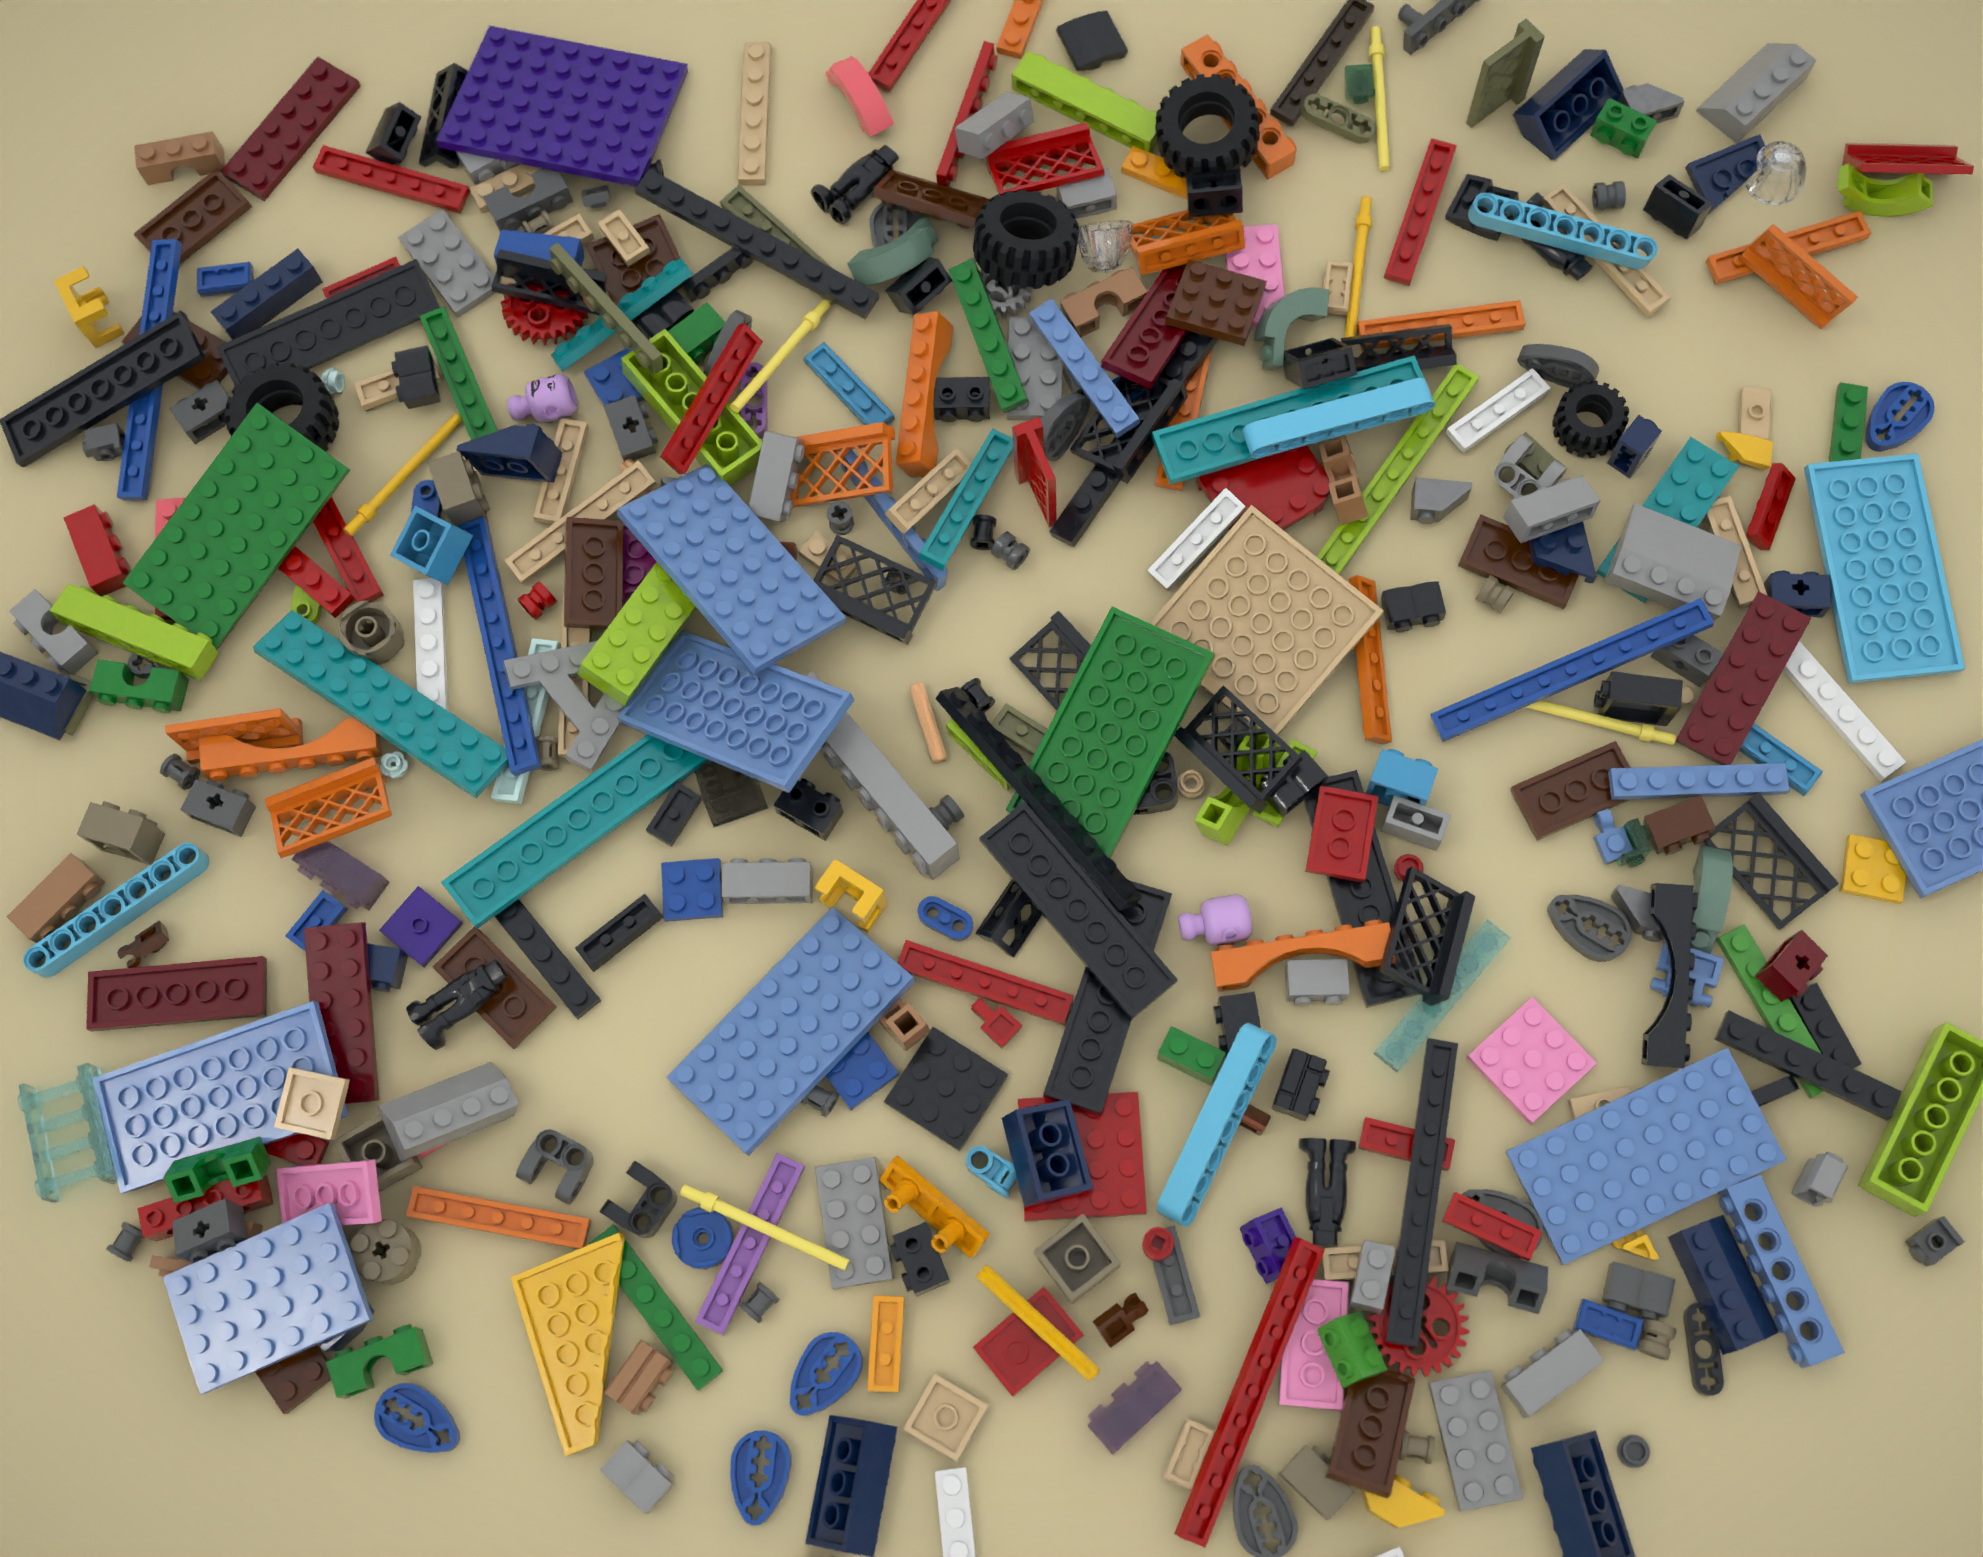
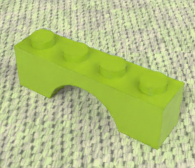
M1256 735V749L1269 748V735ZM1250 736L1244 737L1238 747V751L1250 750ZM1284 752L1276 753L1275 767L1280 761ZM1269 754L1256 755V770L1269 768ZM1250 756L1238 757V771L1250 770ZM1265 774L1256 775V788L1258 790L1262 784L1260 780ZM1226 787L1218 796H1208L1194 821L1203 836L1228 846L1251 808Z

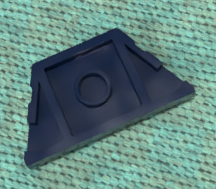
M1583 521L1528 541L1533 563L1546 568H1553L1565 575H1568L1570 571L1585 577L1584 582L1594 583L1597 576Z

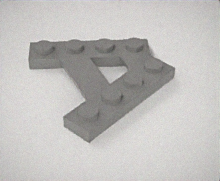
M597 641L504 660L503 666L510 690L541 684L579 731L578 736L566 753L565 759L590 773L621 723L617 716L624 708L623 705L605 693L594 708L571 680V677L579 676L577 674L580 664Z

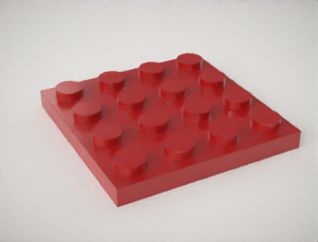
M1138 1092L1108 1093L1101 1116L1072 1107L1093 1189L1052 1202L1025 1207V1222L1076 1219L1083 1213L1087 1218L1146 1215ZM1044 1097L1018 1099V1109L1057 1101Z

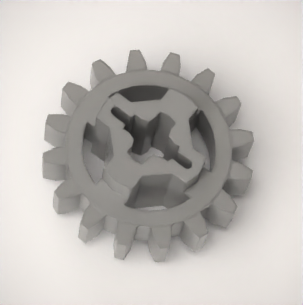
M980 269L985 287L987 285L986 290L996 315L1001 313L1002 318H1006L1007 312H1011L1013 316H1016L1017 308L1025 310V302L1031 301L1032 287L1020 290L1018 289L1019 286H1006L1000 280H993L989 273L985 274Z

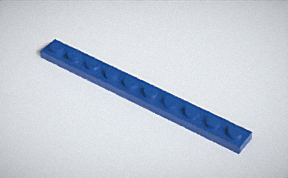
M177 239L152 240L139 335L173 315L182 243ZM163 384L129 404L117 498L121 500H147Z
M480 517L458 525V528L473 535L464 553L510 772L517 776L542 766L525 688L510 690L503 666L504 660L517 658L518 656L489 524L484 517Z
M1699 598L1431 713V719L1442 742H1445L1714 626V621L1703 600Z

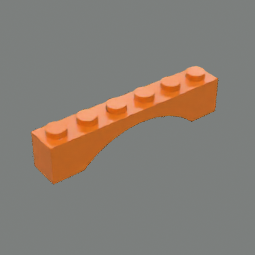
M939 311L915 314L913 320L895 462L911 478L926 476L937 466L938 445L933 415L934 388L940 365L945 356L950 352L953 326Z
M354 718L344 719L333 730L314 741L290 748L270 749L256 747L241 742L228 734L198 738L200 769L205 777L212 781H225L228 777L238 775L246 778L254 777L258 773L268 771L279 774L291 768L309 770L320 764L339 766L344 764L345 761L357 760L362 762L372 757L382 756L380 735Z
M1371 920L1365 922L1363 927L1353 928L1352 925H1341L1335 927L1333 932L1323 933V930H1311L1306 932L1303 937L1293 938V935H1281L1276 937V941L1264 943V940L1259 939L1248 941L1246 946L1234 948L1232 944L1219 946L1217 951L1211 952L1218 992L1248 988L1260 974L1271 966L1285 959L1306 954L1335 955L1354 961L1365 968L1380 966L1390 933L1389 922L1382 923V920ZM1395 955L1393 956L1391 964L1396 963Z

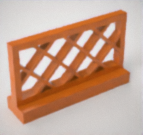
M1188 210L1122 227L1123 234L1137 260L1138 270L1141 275L1187 264L1188 259L1198 261L1245 248L1243 224L1241 220L1235 219L1233 213L1221 214L1220 216L1210 215L1189 218ZM1195 219L1196 221L1192 223L1186 220ZM1204 222L1213 223L1211 226L1202 225ZM1170 226V228H1169L1168 230H1167V229H1162V228H1160V227ZM1179 228L1187 230L1185 233L1176 232ZM1140 232L1144 233L1143 236L1133 235ZM1153 235L1161 237L1159 240L1151 239Z
M1774 224L1757 236L1739 256V259L1820 329H1823L1831 319L1853 304L1858 298L1857 295Z
M884 422L797 436V438L803 439L802 445L805 446L804 457H807L811 462L803 473L796 470V473H799V481L796 489H792L790 500L793 501V507L893 492L891 440H895V429ZM882 444L883 454L875 461L868 454L875 445ZM851 449H856L861 454L850 465L844 460V457ZM831 453L836 458L826 470L819 462L825 454ZM866 458L873 466L863 477L856 470ZM840 463H843L848 470L841 480L838 481L832 473ZM817 466L823 472V475L814 485L807 478ZM880 470L884 474V485L874 487L869 481ZM855 474L862 481L855 490L849 491L845 484ZM830 478L837 485L830 494H824L820 489L827 479ZM805 482L812 489L805 498L798 499V489Z
M281 708L165 725V733L186 751L187 761L190 764L200 763L198 738L228 734L241 742L270 749L303 745L302 721L298 717L290 718Z
M375 757L265 798L266 807L271 813L277 852L281 859L392 816L385 783H387L386 777L383 775ZM375 787L371 794L364 793V791ZM348 798L343 805L336 803ZM358 798L366 800L359 809L352 808ZM374 803L382 805V809L372 813L368 812ZM320 809L316 815L309 814L312 811ZM330 809L338 811L332 820L324 818ZM347 813L354 815L349 822L340 823ZM293 819L288 826L281 824ZM303 819L311 821L304 831L296 829ZM319 824L326 826L322 832L312 834ZM291 835L298 836L294 843L285 846L286 841Z

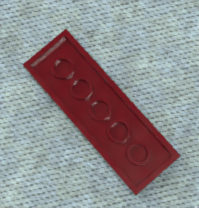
M317 56L221 170L222 175L265 201L361 87L359 81Z
M1187 264L1161 271L1103 357L1101 368L1151 389L1188 332V330L1165 324L1166 316Z
M1758 591L1675 742L1719 765H1731L1812 618Z
M366 922L304 928L309 1002L317 1001L319 1003L338 1077L350 1080L345 1104L378 1101L379 1090Z
M257 956L88 972L86 1029L93 1032L266 1016L267 958Z

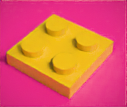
M1849 834L1846 840L1840 892L1901 904L1904 897L1906 873L1888 842Z

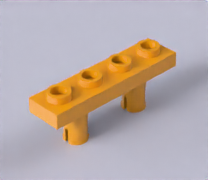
M898 1155L891 1160L879 1179L881 1183L892 1191L884 1201L885 1207L890 1212L897 1213L907 1204L939 1231L931 1240V1245L937 1252L944 1253L954 1244L972 1259L979 1252L990 1236V1233Z

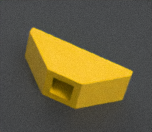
M1396 1474L1392 1492L1388 1499L1361 1490L1366 1510L1395 1528L1441 1517L1446 1511L1438 1506L1440 1503L1439 1499L1423 1491L1422 1495H1419L1410 1489L1412 1483Z

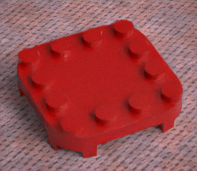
M1307 445L1196 477L1199 491L1203 490L1211 503L1227 488L1247 508L1251 505L1254 506L1282 530L1287 529L1311 514L1316 516L1323 510L1330 492L1328 476ZM1241 516L1232 524V526L1229 529H1231L1234 526V524L1241 518Z

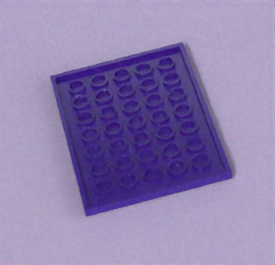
M489 26L436 140L438 148L637 187L650 167L688 73V67L685 63Z

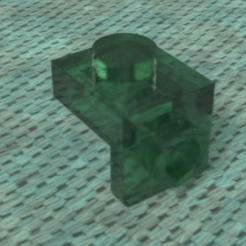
M1372 64L1346 65L1344 67L1345 100L1353 99V104L1368 103L1369 98L1375 96Z
M1638 818L1627 821L1623 826L1633 850L1622 854L1617 859L1618 867L1626 864L1629 868L1640 865L1646 861L1645 857L1652 851L1649 844L1650 836L1648 830L1644 825L1641 826Z

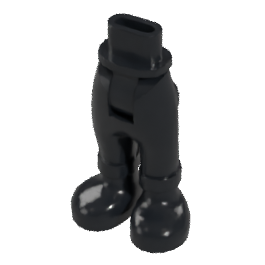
M887 145L882 146L879 150L874 149L871 154L869 153L854 162L842 174L839 180L830 186L831 189L817 184L810 190L811 195L823 212L828 213L830 211L832 219L844 225L851 218V210L859 207V204L874 191V187L890 170H893L892 165L899 160V157ZM854 186H856L851 192H849V193L846 195V193H847L848 191H850Z
M1537 192L1526 203L1543 207L1544 198ZM1510 215L1507 218L1509 220H1515L1512 215ZM1531 220L1533 226L1541 227L1537 221ZM1557 228L1559 233L1567 235V232L1563 228ZM1521 238L1525 244H1528L1552 267L1562 270L1566 276L1572 275L1577 281L1593 268L1586 260L1587 256Z
M496 959L487 966L481 964L477 969L460 975L438 992L430 995L426 1002L422 1003L418 1000L411 1002L407 1006L408 1016L415 1025L420 1026L417 1031L424 1041L433 1049L438 1050L446 1043L443 1031L450 1029L455 1023L467 1018L480 1009L493 996L494 991L500 989V984L508 979V975ZM456 1000L455 1004H453L447 1010L438 1014L435 1019L431 1020L432 1015L435 1012L438 1013L446 1005Z
M1300 1138L1299 1149L1306 1152L1310 1159L1307 1162L1308 1175L1305 1200L1307 1216L1311 1225L1309 1230L1313 1231L1312 1244L1337 1246L1338 1232H1342L1340 1226L1343 1222L1347 1205L1346 1171L1348 1164L1345 1161L1348 1155L1355 1152L1356 1142L1341 1139L1329 1140L1331 1163H1329V1186L1326 1188V1162H1324L1327 1139Z

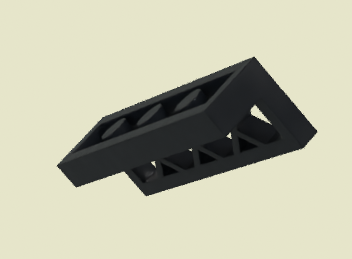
M456 63L436 73L419 164L424 167L436 161L451 169L459 166L460 160L456 151L438 148L436 141L468 73V70Z
M499 249L497 254V271L491 286L492 292L599 315L596 311L592 312L581 300L583 297L579 292L574 293L570 289L566 278L562 274L558 275L550 266V260ZM582 268L606 294L607 273ZM502 277L511 278L516 281L515 284L510 286L500 284ZM538 284L543 289L535 292L529 290L527 286ZM565 290L570 295L562 298L557 297L554 292Z
M1450 324L1341 338V342L1346 345L1360 344L1365 348L1359 357H1354L1357 372L1415 355L1420 369L1457 365V354L1452 348V326ZM1444 333V346L1432 347L1428 343L1434 334ZM1409 337H1415L1420 341L1413 350H1405L1400 345ZM1387 340L1392 344V347L1384 354H1378L1373 350L1380 341Z
M1011 879L976 931V934L983 940L994 943L1008 956L1014 958L1042 914ZM1031 904V915L1027 920L1021 921V910L1025 905ZM1015 928V939L1008 946L1002 938L1009 929Z

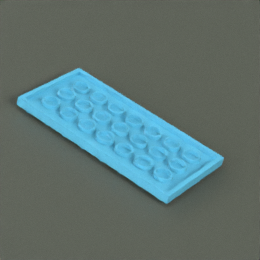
M1918 453L1807 464L1804 472L1825 574L1829 575L1830 598L1848 684L1962 672L1965 669Z

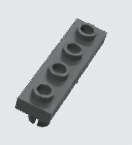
M1441 0L1423 15L1410 7L1409 4L1403 5L1398 12V19L1409 25L1404 30L1403 50L1411 55L1417 49L1424 47L1429 39L1438 32H1442L1452 20L1460 17L1469 6L1479 0Z

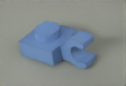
M1609 808L1597 812V815L1593 817L1601 834L1596 835L1593 839L1604 865L1632 856L1634 851L1623 826L1614 828V821Z

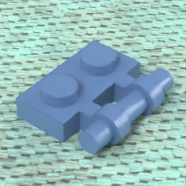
M1663 941L1655 970L1667 973L1666 978L1661 980L1653 977L1650 988L1660 991L1662 996L1667 997L1671 976L1670 958L1666 942ZM1691 948L1690 953L1695 955L1694 970L1689 971V981L1693 982L1692 1001H1688V1004L1695 1007L1699 1004L1709 1008L1713 997L1703 994V987L1706 986L1714 989L1717 986L1724 958Z

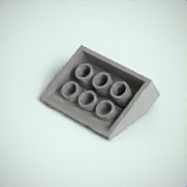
M1634 503L1604 582L1672 609L1701 598L1713 621L1721 617L1729 597L1741 545Z

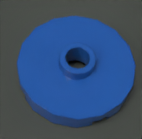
M700 1207L689 1210L682 1215V1218L676 1223L672 1232V1245L675 1254L684 1264L694 1269H709L718 1266L725 1260L733 1244L734 1234L730 1222L724 1215L716 1211L710 1213ZM703 1233L708 1234L707 1243L700 1244L698 1241L699 1236Z

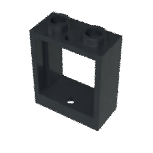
M1333 337L1284 351L1283 368L1285 378L1302 389L1357 375L1352 347ZM1310 348L1311 353L1307 355L1306 350Z
M1612 671L1607 680L1602 681L1600 690H1596L1594 707L1598 708V715L1621 721L1667 727L1681 709L1683 680Z

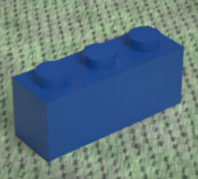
M502 229L494 251L496 265L499 249L551 260L549 248L557 242L580 267H582L585 256L581 238Z

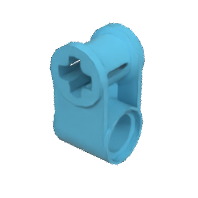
M984 1146L973 1147L966 1156L968 1171L983 1181L993 1191L1008 1199L1010 1196L1009 1191L1017 1180L1013 1163L1001 1158ZM976 1154L985 1155L988 1158L987 1166L982 1169L975 1168L971 1164L972 1157ZM1009 1173L1005 1181L1001 1184L1006 1174Z

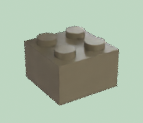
M460 451L427 462L442 508L453 525L458 527V525L480 517H484L488 521L485 511L490 510L485 495H482L480 490L482 485L479 476L474 471L469 459L464 460Z
M103 801L102 805L90 802L77 835L101 851L151 865L154 862L165 833L156 827L158 823L147 819L146 814L133 809L126 813L120 811L119 806Z
M381 1115L333 1140L343 1162L375 1159L379 1192L423 1168L417 1155L404 1161L400 1160Z
M1084 1213L1034 1250L1036 1258L1071 1305L1121 1266L1120 1261Z

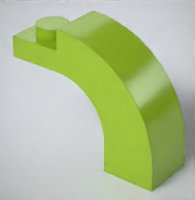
M1849 163L1839 167L1837 188L1844 195V207L1854 212L1861 211L1862 214L1870 216H1899L1915 213L1933 206V182L1922 173H1912L1892 180H1876L1866 177Z

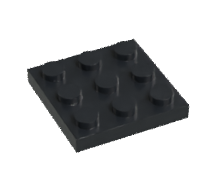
M932 1027L930 1033L926 1036L884 1100V1103L960 1152L1008 1078V1074L935 1027Z

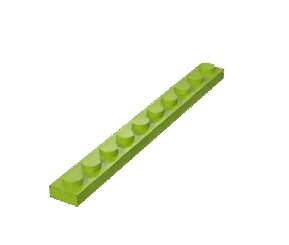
M1458 363L1453 366L1432 395L1435 402L1434 408L1417 416L1363 491L1369 517L1344 525L1340 523L1319 552L1317 558L1340 575L1477 384L1479 380L1478 375Z

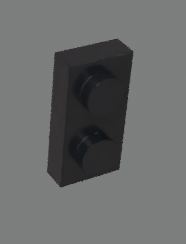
M676 782L646 828V832L672 847L702 801L701 795Z

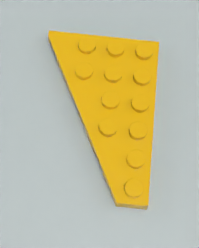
M617 1233L510 1277L565 1456L573 1455L598 1444L625 1241L623 1233Z

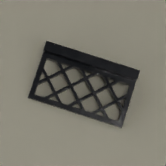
M1159 376L1151 388L1161 385L1166 389L1162 395L1151 398L1148 388L1139 384L1128 387L1129 380L1120 377L1115 386L1123 396H1127L1131 408L1137 410L1149 406V414L1146 417L1139 418L1141 424L1134 427L1135 434L1132 438L1121 441L1120 437H1116L1117 443L1102 447L1100 437L1114 433L1110 428L1098 431L1097 425L1103 418L1096 411L1070 448L1071 452L1116 474L1119 480L1128 484L1155 446L1151 437L1152 432L1167 428L1187 400L1188 394L1182 381L1175 378L1170 381ZM1146 390L1147 399L1132 403L1130 394ZM1093 439L1097 440L1098 448L1089 451L1081 449L1085 442ZM1119 449L1120 455L1114 464L1104 459V453Z
M836 535L814 578V582L844 615L906 645L909 644L913 637L912 632L937 585L936 581L839 535ZM840 544L851 549L853 558L838 563L835 554ZM855 551L861 553L862 555L856 556ZM867 558L874 559L878 570L862 574L859 561ZM855 563L859 576L844 581L840 568ZM880 563L886 565L887 567L881 568ZM894 569L899 571L903 581L887 587L883 573ZM837 570L840 583L832 586L821 583L825 573ZM880 575L884 588L869 593L865 579ZM905 575H907V576H909V577H912V578L906 580ZM861 581L865 595L856 598L850 597L846 586ZM920 581L928 585L923 595L912 598L908 587L909 584ZM905 586L909 600L893 605L889 591ZM842 588L844 593L836 589ZM886 593L890 606L880 610L873 608L870 598ZM867 599L869 605H867V604H865V603H863V602H861V601ZM919 602L917 608H915L914 603ZM911 605L914 614L907 624L898 619L895 610ZM892 611L893 617L886 613Z
M1059 610L1050 618L1051 621L1009 658L1056 710L1060 706L1059 693H1067L1069 689L1060 688L1061 673L1077 674L1081 662H1083L1091 647L1088 641ZM1053 631L1059 637L1058 648H1043V638ZM1063 643H1064L1069 649H1062ZM1026 653H1038L1037 667H1024L1019 660ZM1042 653H1058L1057 668H1041ZM1062 654H1074L1077 657V669L1061 668ZM1030 672H1037L1036 679ZM1041 672L1056 673L1055 688L1043 687L1040 684ZM1048 692H1055V699Z
M1225 686L1218 690L1186 728L1180 726L1174 735L1249 808L1259 814L1268 806L1265 801L1303 760L1296 751ZM1227 696L1231 700V712L1218 714V704ZM1248 716L1250 718V730L1237 731V717ZM1231 718V732L1218 733V719ZM1212 720V734L1200 735L1196 731L1203 721ZM1268 734L1269 748L1256 749V735ZM1250 736V750L1237 751V737ZM1231 738V752L1219 753L1218 739ZM1287 752L1292 757L1284 767L1275 768L1276 753ZM1269 754V768L1256 770V755ZM1250 756V770L1238 771L1237 757ZM1269 774V784L1261 792L1256 788V775Z
M1759 792L1715 826L1714 833L1710 835L1712 838L1718 832L1731 833L1730 849L1718 848L1711 839L1703 842L1706 846L1730 851L1732 860L1734 859V854L1751 856L1750 872L1738 871L1733 866V877L1779 930L1839 884ZM1745 811L1754 820L1753 831L1736 829L1737 817ZM1732 822V829L1725 828ZM1758 826H1759L1764 832H1758ZM1736 834L1753 836L1752 852L1734 850ZM1757 836L1769 837L1773 841V854L1756 852ZM1778 848L1784 855L1778 854ZM1755 857L1773 858L1772 873H1754ZM1777 859L1789 860L1794 865L1793 877L1776 875ZM1798 871L1804 878L1798 877ZM1743 876H1749V883ZM1754 877L1771 879L1770 895L1758 894L1753 889ZM1775 880L1793 881L1792 896H1775ZM1797 882L1809 883L1816 890L1817 894L1810 899L1796 898ZM1763 899H1769V906ZM1774 900L1791 902L1790 914L1782 921L1773 912ZM1796 902H1797V903H1804V904H1802L1799 908H1797V909L1795 910V904H1796Z
M1414 867L1408 868L1379 972L1423 995L1422 1001L1430 1006L1448 1000L1476 896L1468 891L1458 893ZM1414 879L1421 883L1425 894L1417 896L1413 887ZM1437 893L1449 898L1447 907L1444 910L1441 909L1435 896ZM1426 897L1434 911L1433 914L1426 916L1420 900ZM1410 903H1412L1419 918L1412 922L1406 912V907ZM1437 918L1441 927L1440 934H1434L1428 919ZM1421 923L1427 939L1419 941L1412 925ZM1402 929L1406 930L1412 944L1405 948L1399 938V933ZM1427 942L1430 943L1434 952L1433 960L1428 961L1421 946ZM1414 948L1420 965L1412 967L1406 951ZM1398 954L1405 971L1399 972L1390 967L1394 955ZM1423 968L1427 977L1426 986L1419 983L1414 972L1415 970Z

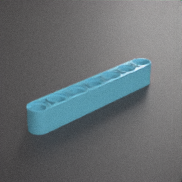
M1484 192L1477 195L1468 210V218L1476 226L1640 270L1645 268L1658 252L1657 243L1651 237ZM1477 206L1485 207L1488 213L1481 212ZM1504 213L1511 214L1515 220L1507 219ZM1531 220L1537 221L1541 227L1533 226ZM1560 227L1565 229L1567 235L1559 233L1557 228ZM1584 235L1591 236L1594 242L1587 241ZM1610 242L1617 243L1620 250L1613 248ZM1637 249L1643 250L1646 253V257L1639 255Z
M1415 378L1255 421L1246 425L1242 429V433L1251 457L1261 458L1421 415L1434 408L1435 402L1426 379Z
M183 843L30 947L23 956L24 966L44 978L56 975L202 874L209 865L208 855L192 843ZM196 854L194 861L187 864L188 858ZM171 871L170 877L162 881L164 874ZM146 888L145 894L138 898L139 892ZM121 905L120 912L113 915L114 909ZM96 922L95 929L88 933L90 925ZM71 939L70 946L63 950L65 942ZM46 956L45 963L38 967L39 961Z
M1246 1023L1240 1028L1157 1204V1212L1183 1227L1190 1225L1196 1217L1275 1049L1277 1039L1274 1034L1251 1023Z

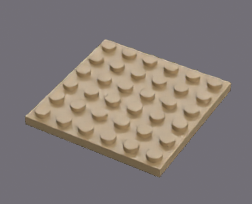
M1251 505L1153 618L1150 624L1213 652L1215 657L1201 686L1213 696L1222 686H1225L1279 735L1383 615L1384 610ZM1225 696L1221 703L1231 710V700ZM1244 716L1250 722V718L1248 716Z

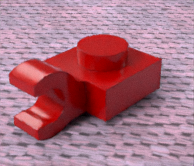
M978 998L971 1006V1010L985 1021L980 1029L1002 1049L1023 1026L1001 1005L994 1012L983 1000Z

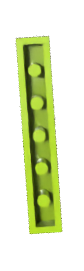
M1027 51L1012 73V90L1079 123L1087 122L1089 128L1129 148L1135 146L1152 153L1158 144L1155 128L1156 111H1150L1141 107L1134 100L1125 99L1117 95L1113 90L1103 88L1093 83L1089 78L1081 77L1071 72L1065 66H1058L1040 54Z
M68 583L50 609V612L62 625L67 627L71 625L77 631L131 653H136L170 669L179 670L181 673L202 681L219 654L212 645V639L205 634L198 632L195 635L190 633L184 626L178 623L170 625L161 617L152 613L149 616L145 615L133 605L127 604L123 606L114 598L108 595L98 596L94 591L83 585L78 588Z

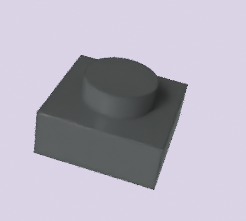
M608 185L582 190L584 207L591 206L592 209L606 206V202L611 201Z

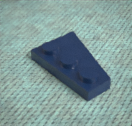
M1760 134L1688 163L1685 167L1696 192L1713 203L1708 215L1772 158L1770 153L1769 155L1766 154V145Z

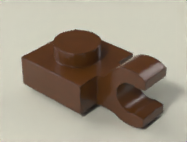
M160 920L136 935L134 942L122 946L117 951L118 957L122 959L126 955H133L134 957L127 962V967H137L141 962L142 955L145 957L151 952L156 953L166 945L167 941H169L167 928Z
M1133 1293L1125 1299L1122 1308L1116 1303L1092 1322L1104 1341L1111 1348L1135 1330L1132 1323L1138 1318L1145 1316L1149 1309L1140 1300L1138 1295Z

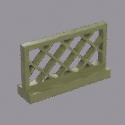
M1527 18L1518 24L1513 40L1483 61L1466 121L1470 128L1474 127L1510 99L1516 105L1525 100L1545 38Z

